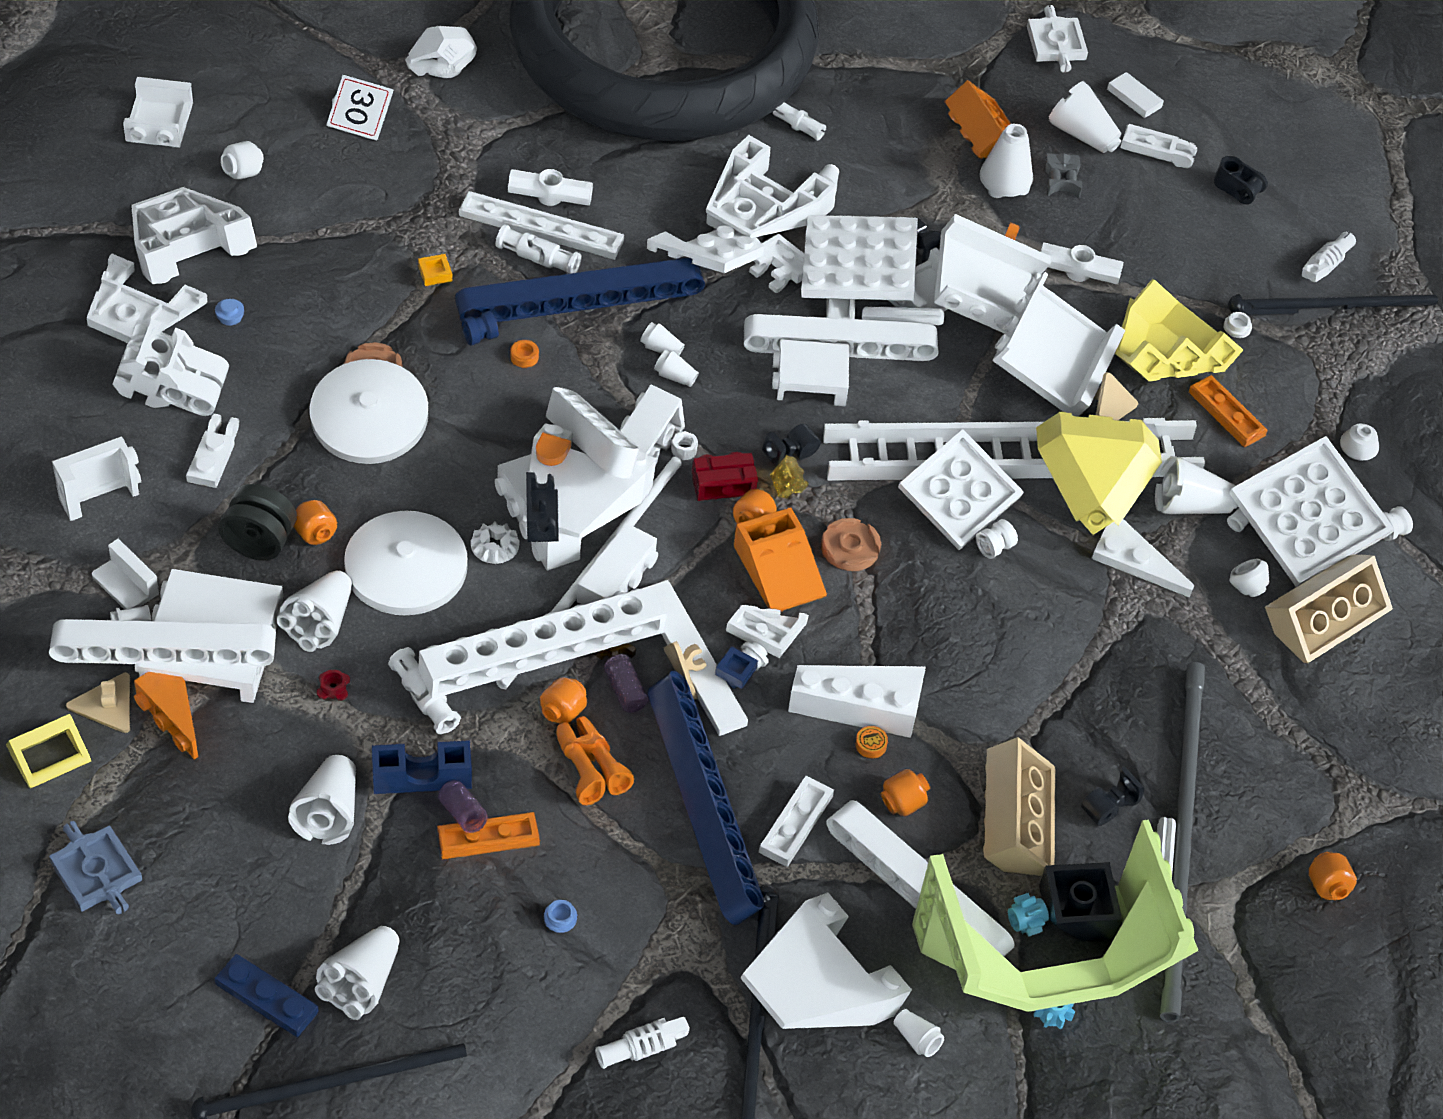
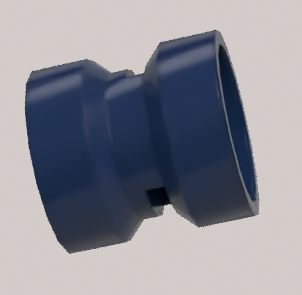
M490 310L480 313L479 317L468 316L461 320L464 337L470 346L480 343L484 338L491 340L499 336L496 319Z

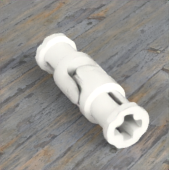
M505 224L499 230L496 238L497 248H507L517 252V256L532 260L548 268L556 267L566 271L567 274L576 273L581 262L580 253H571L560 249V245L529 233L522 234L516 232Z
M406 647L396 651L390 657L388 665L401 676L402 685L406 690L411 691V696L422 713L431 718L435 724L434 729L437 734L441 735L455 729L461 719L460 715L456 711L451 710L446 703L447 698L445 695L431 698L418 671L419 664L414 658L415 653L413 650Z

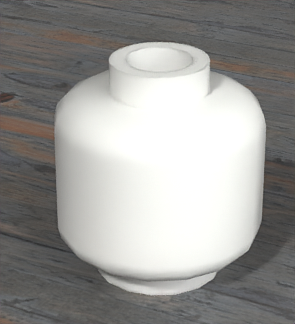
M250 141L228 145L221 156L222 169L233 179L255 176L262 168L263 154Z

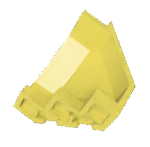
M1152 279L1135 300L1132 298L1129 300L1122 325L1125 332L1115 351V355L1148 381H1156L1166 377L1179 378L1195 376L1198 373L1225 372L1243 349L1224 332L1215 331L1176 300L1156 280Z
M1059 412L1036 427L1038 450L1076 522L1080 520L1093 535L1113 522L1117 525L1120 524L1162 463L1159 440L1142 420L1130 419L1127 422L1113 420V417L1097 415L1078 417L1072 416V413Z

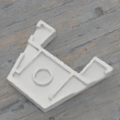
M707 214L706 224L716 228V230L707 234H700L691 241L684 242L666 231L647 239V249L656 252L657 248L668 251V256L678 259L686 256L693 259L692 264L722 273L731 271L764 256V245L756 237L745 236Z
M111 254L108 259L107 270L103 272L100 289L96 291L87 315V325L128 343L137 320L149 318L161 322L158 331L162 332L204 306L208 302L207 294L184 285L169 303H165L123 285L135 271L134 263Z

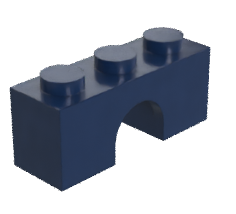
M470 740L437 742L436 752L426 757L408 755L405 752V744L372 745L374 794L472 789Z

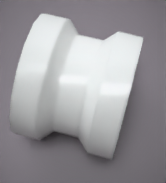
M1397 506L1391 509L1390 513L1383 512L1395 529L1392 534L1383 538L1385 541H1392L1397 538L1398 534L1404 536L1412 531V519L1405 508Z

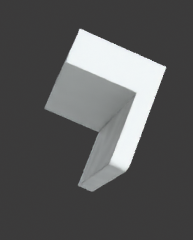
M119 539L110 543L108 547L111 560L92 572L93 579L124 609L141 607L159 595L157 576Z

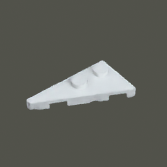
M1124 519L1119 525L1113 522L1105 527L1093 553V560L1190 598L1194 584Z

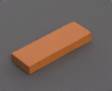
M1212 375L1190 386L1189 393L1244 448L1266 436L1268 429Z
M534 812L437 826L442 860L540 845Z

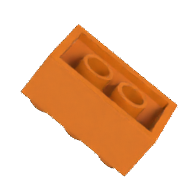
M967 80L944 102L950 109L948 115L955 123L960 124L962 127L959 130L966 140L972 142V151L978 158L983 159L987 158L1003 130L1011 122L994 98Z

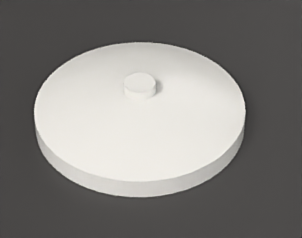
M376 359L352 361L329 372L316 386L310 402L311 425L319 442L335 456L355 463H382L405 454L420 440L428 422L427 396L417 378L397 364Z
M417 511L391 512L371 519L353 534L347 545L344 557L345 574L351 579V589L355 595L370 607L394 615H416L439 608L457 594L467 574V551L457 531L440 518Z

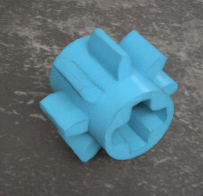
M1029 893L1015 897V904H1012L1011 908L1008 909V918L1013 929L1016 932L1021 931L1022 934L1027 933L1028 937L1043 932L1042 926L1049 919L1044 901L1041 898H1035V896L1030 897Z
M1074 1004L1035 1010L1033 1015L1034 1017H1040L1045 1028L1057 1026L1059 1029H1062L1065 1019L1072 1021L1075 1011L1072 1009Z

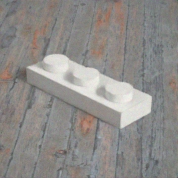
M805 776L761 843L759 853L788 867L832 799L834 790Z

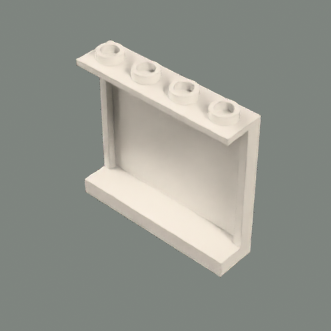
M955 214L941 231L934 303L1006 334L1005 325L1013 315H1016L1017 312L1014 308L1018 301L1026 295L1023 292L1025 286L1032 278L1037 280L1050 266L1051 256Z
M1044 272L1037 280L1032 278L1025 286L1023 292L1026 295L1016 304L1014 308L1017 312L1016 315H1013L1005 325L1004 329L1007 330V333L1002 335L996 343L995 348L997 352L992 361L1063 412L1072 413V416H1079L1090 407L1102 381L1103 374L1107 371L1125 330L1118 324L1108 332L1100 328L1045 288L1043 284L1048 274Z
M172 569L168 581L164 580L160 592L161 602L160 605L155 604L152 621L266 624L275 629L276 632L278 625L277 617L283 605L282 586ZM135 664V671L139 672V676L147 672L180 676L185 681L240 689L241 701L254 703L265 666Z

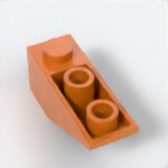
M147 672L134 680L136 689L134 698L138 706L143 711L149 710L152 713L156 725L161 731L167 730L172 735L175 745L181 752L187 751L193 759L198 758L185 680L180 676Z

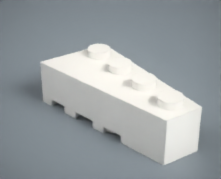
M650 385L646 393L642 392L637 398L635 410L631 416L627 415L621 424L620 431L639 447L638 451L656 458V464L660 449L667 450L672 444L673 439L671 438L674 431L679 433L685 427L682 399Z
M531 454L498 465V478L495 479L496 490L500 496L504 495L506 498L509 513L512 517L518 519L519 528L524 539H527V522L523 521L526 498V472H529ZM559 532V542H531L535 559L542 561L547 571L580 560L581 538L578 539Z
M797 665L788 712L862 728L875 726L882 729L885 733L911 738L926 667Z

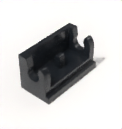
M526 472L528 542H559L558 489H555L554 477L548 474L547 482L540 484L537 482L535 472Z

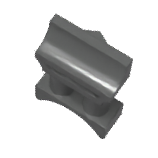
M1065 153L1046 154L1045 172L1050 177L1047 184V196L1054 192L1066 191L1080 198L1082 181L1077 180L1080 168L1079 155H1067Z

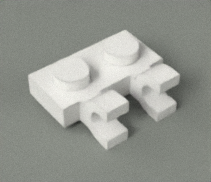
M780 234L762 243L764 245V256L753 260L756 264L750 267L749 272L758 278L767 270L770 264L774 265L776 269L771 272V276L775 280L769 283V288L775 293L780 292L789 280H793L796 284L802 281L804 253Z

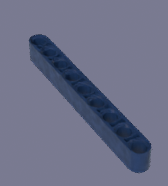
M682 258L468 287L456 293L455 302L460 320L468 316L479 317L480 313L490 310L496 322L690 296L701 292L705 287V282L699 265L692 264V258Z
M672 670L648 689V697L720 909L724 917L731 924L739 925L764 907V898L690 687L679 672Z

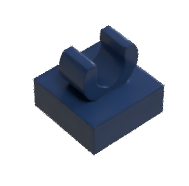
M731 647L716 666L715 675L726 680L729 687L733 689L739 687L742 689L757 669L758 660Z

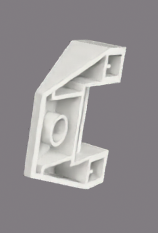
M748 135L732 150L707 205L706 213L745 236L751 238L807 226L809 215L826 216L834 208L837 185L814 172L794 193L764 176L769 167L770 147Z
M182 187L132 205L136 251L142 273L152 284L166 283L172 277L178 276L176 262L221 246L231 256H239L257 247L250 216L238 206Z
M545 423L534 436L529 472H535L537 482L540 484L547 482L548 474L554 477L555 489H558V526L560 533L580 539L642 503L652 489L656 458L648 456L641 451H638L632 477L620 478L606 473L587 454L571 448L562 463L555 466L544 465L536 457V444L542 432L571 440V443L573 432L562 429L558 425ZM525 498L523 521L527 522V505Z
M829 893L806 900L741 976L742 981L782 1029L875 1025L894 1017L912 991L891 965L868 974L836 936L849 916Z

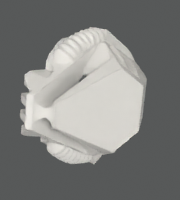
M430 27L424 31L415 43L405 61L408 68L418 76L429 73L432 76L452 78L459 75L462 69L473 60L477 47L465 28Z

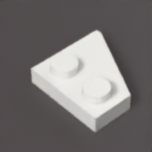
M742 605L728 621L726 631L751 644L756 642L768 653L780 658L807 624L809 615L799 613L798 618L781 616V610L760 609L755 606Z

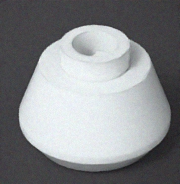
M1356 424L1343 433L1340 439V446L1345 454L1354 460H1369L1375 457L1379 451L1378 435L1371 426Z
M1251 559L1243 562L1231 571L1229 581L1242 594L1250 595V597L1258 596L1266 591V586L1269 584L1268 564L1260 559Z

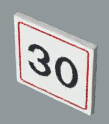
M342 75L326 126L377 141L394 90Z

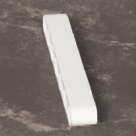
M763 314L750 315L744 321V346L751 352L774 353V350H780L781 339L848 344L849 357L930 361L938 355L937 328L929 323Z
M554 387L546 417L554 425L572 431V441L606 473L620 478H631L639 447L579 394L565 388Z
M65 619L53 624L49 655L54 660L65 663L261 667L270 665L273 662L276 632L275 629L266 624Z
M850 800L826 821L828 830L914 908H917L928 862L860 803ZM953 885L964 920L1003 957L1014 948V941L1011 935Z

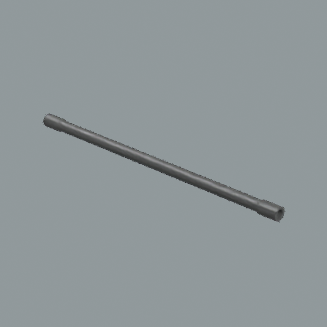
M1199 662L1189 663L1186 670V703L1172 874L1173 885L1182 895V908L1185 916L1201 700L1205 680V666ZM1183 960L1165 969L1160 1018L1167 1022L1180 1020Z

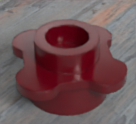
M328 670L319 675L320 688L317 689V696L320 699L336 698L342 701L348 697L346 687L350 683V677L339 670Z

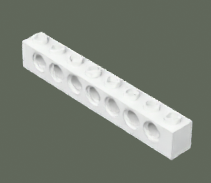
M652 586L633 589L628 593L614 597H605L589 604L576 605L564 611L551 612L528 621H519L503 628L490 629L478 635L461 637L453 642L430 646L419 651L418 671L433 699L664 633L667 612Z

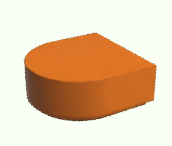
M542 432L536 444V457L538 461L547 466H555L562 463L571 448V440Z

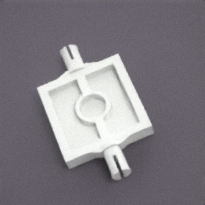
M1048 5L1044 8L1046 17L1028 19L1027 30L1036 61H1058L1060 70L1068 72L1071 70L1069 61L1087 59L1088 51L1078 18L1057 17L1054 6L1051 5L1049 7Z

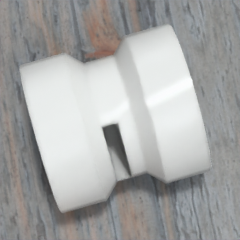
M1005 519L994 523L991 529L985 528L976 534V543L979 550L989 559H993L1001 554L1002 549L1008 550L1015 546L1018 541L1015 529Z

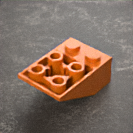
M791 507L736 524L734 548L768 608L783 611L826 597L827 593L805 531Z

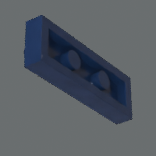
M237 953L215 977V984L296 1037L302 1033L318 1013V1005Z

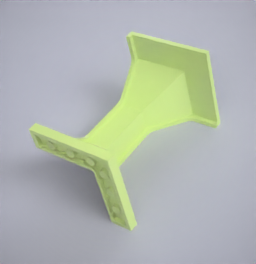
M1149 820L1142 821L1119 885L1115 886L1123 924L1102 958L1025 972L1018 971L964 920L943 854L933 855L929 858L912 923L921 953L955 969L964 993L1027 1012L1118 996L1198 951L1194 940L1193 924L1189 918H1186L1182 908V895L1178 889H1175L1171 879V866L1167 860H1164L1160 851V837L1157 832H1153Z

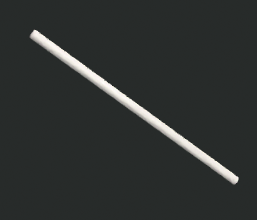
M671 458L653 481L652 489L642 503L631 509L551 612L564 611L572 606L577 599L578 583L624 524L627 523L631 526L636 524L682 465L678 458ZM517 675L497 680L496 683L501 689H507Z

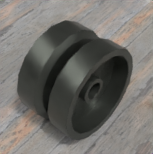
M245 484L238 487L233 495L229 507L218 524V532L224 543L237 553L255 560H271L276 558L281 552L287 536L297 520V512L292 503L274 489L259 484Z

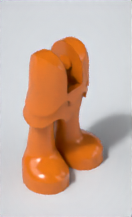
M585 716L577 718V728L581 736L576 738L569 723L564 722L557 726L556 736L564 755L572 760L579 772L580 780L575 791L576 797L582 805L587 806L598 802L603 797L605 785L612 795H620L632 787L634 784L633 774L627 767L612 757L609 753V744L598 733L590 720ZM596 759L603 772V776L596 770L591 761Z

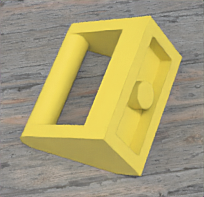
M70 714L13 738L6 744L30 789L91 762L88 751ZM66 732L78 753L35 773H31L22 751Z

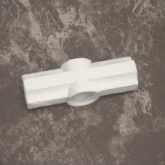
M511 169L508 183V192L538 197L539 201L547 206L557 205L561 201L590 206L593 191L592 182L563 178V175L554 169L544 170L540 174Z
M1043 242L1041 252L1051 256V263L1048 268L1064 271L1071 280L1077 282L1093 278L1118 285L1124 262L1097 256L1093 249L1085 245H1078L1073 249Z

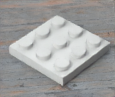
M963 429L901 481L898 486L958 550L962 549L978 532L986 528L1024 493Z

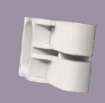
M153 318L137 320L113 381V385L120 395L131 399L133 392L137 391L148 396L145 405L153 408L172 404L198 415H212L229 369L228 362L218 355L193 346L192 340L183 330L175 328L172 336L158 331L161 322Z

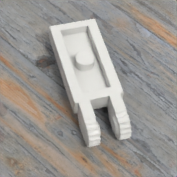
M1132 124L1127 125L1120 147L1157 159L1172 161L1175 166L1189 168L1193 165V156L1197 152V147L1194 143Z
M212 415L208 430L204 432L187 472V482L217 488L235 445L234 439L239 427L238 418H230L226 433L223 435L218 434L221 426V415Z

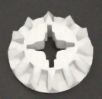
M494 521L492 525L482 524L479 530H474L471 539V549L474 555L484 562L492 564L504 563L517 554L519 539L516 530L509 529L508 524L501 526ZM490 537L500 540V546L494 542L490 543Z

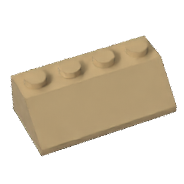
M1352 554L1328 567L1265 606L1274 634L1304 663L1311 662L1393 609L1375 556Z
M1017 737L987 749V763L985 765L984 858L1003 872L1042 876L1045 866L1054 865L1055 766Z

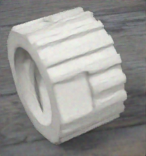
M686 431L675 434L671 445L673 456L679 458V460H688L695 457L698 447L696 436ZM679 445H690V447L684 448Z

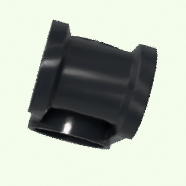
M1235 156L1223 157L1214 177V184L1217 188L1246 205L1251 204L1255 200L1256 195L1264 192L1268 187V181L1261 172L1251 168Z

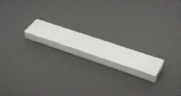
M468 191L459 208L460 217L500 228L505 224L511 230L522 234L529 233L553 243L614 260L624 242V234L470 191Z
M666 580L651 585L667 612L664 633H661L667 645L677 641L682 654H684L687 647L693 644H697L702 650V653L695 655L692 661L702 658L707 666L700 671L691 669L689 674L698 700L717 734L721 736L746 727L748 719L726 680L715 675L717 665L670 582Z

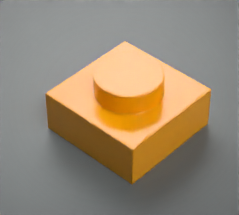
M446 254L418 258V267L425 286L452 282V271Z

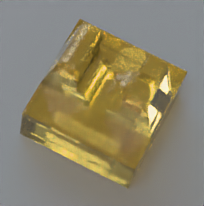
M786 456L770 474L778 497L788 499L792 493H802L809 485L807 481H804V470L799 467L794 457Z

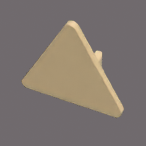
M1105 372L1103 374L1101 388H1098L1093 398L1098 400L1096 415L1113 417V420L1118 421L1135 409L1138 401L1111 373Z
M677 641L663 647L674 669L687 681L693 699H697L689 670L700 671L707 666L702 658L692 661L695 655L702 653V650L697 644H693L687 647L684 654H682Z
M125 672L109 681H102L101 685L67 702V710L120 732L128 733L130 731V675Z

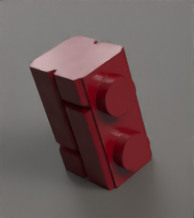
M732 452L723 456L706 454L699 458H693L692 480L697 501L742 497L749 490L757 489L758 476L752 453Z

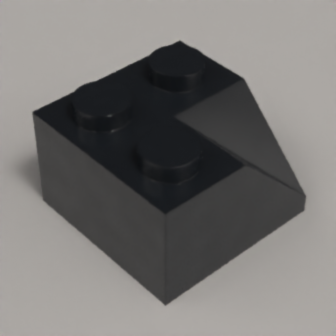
M1110 862L1045 866L1039 889L1041 899L1047 907L1050 921L1056 927L1081 941L1113 940L1117 935L1122 917Z

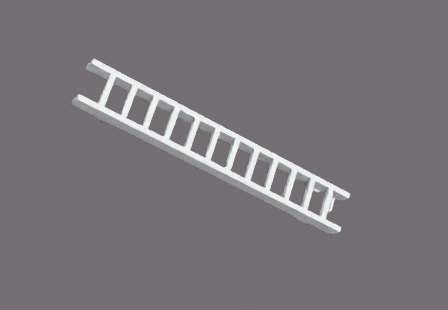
M1143 418L1145 425L1158 440H1161L1163 453H1161L1162 463L1152 477H1164V475L1160 474L1162 466L1170 456H1175L1170 440H1192L1197 427L1196 420L1165 421V418ZM859 421L856 424L824 425L823 443H849L851 460L829 461L828 481L904 480L926 461L917 460L914 442H934L935 450L938 451L943 446V442H948L962 429L975 442L992 443L994 455L992 460L1011 479L1053 477L1043 459L1031 458L1029 441H1037L1036 427L1043 422L869 423V421ZM1020 441L1023 459H1003L1000 442ZM857 443H877L879 460L874 461L873 458H864L863 461H859ZM886 443H906L908 460H888ZM1181 457L1201 468L1204 467V457Z

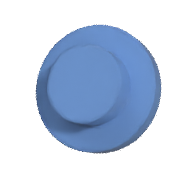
M225 299L216 305L215 314L222 324L235 325L241 321L244 315V306L238 300Z
M556 900L545 909L544 922L550 930L564 933L576 925L577 911L568 901Z

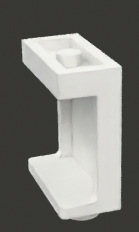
M137 77L135 82L136 99L130 118H125L123 122L125 140L128 142L180 148L193 105L191 83Z
M937 248L930 250L928 261L915 267L914 301L889 300L895 307L940 308L943 311L947 310V308L934 303L939 250Z
M781 339L780 350H774L773 368H778V372H773L772 389H777V400H783L784 391L834 394V406H846L849 388V345Z
M122 437L52 461L59 500L70 521L82 517L80 502L123 486L129 488L133 497L139 495L138 483H141V477L135 464L139 463L134 448L132 446L127 447Z

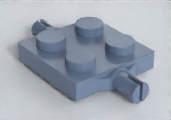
M71 821L70 826L68 823L65 824L63 831L71 842L65 848L51 854L49 858L81 912L102 901L109 900L116 914H122L121 908L125 912L129 905L120 893L142 881V876L137 866L110 825L95 833L83 835L75 821Z

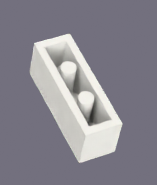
M625 523L578 583L577 602L585 605L605 597H614L628 593L631 588L635 589L639 585L646 568H652L657 560V538Z

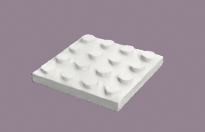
M809 215L807 219L802 276V298L914 301L918 218Z
M1327 436L1231 488L1229 492L1232 499L1296 587L1346 557L1357 554L1387 537L1395 530Z

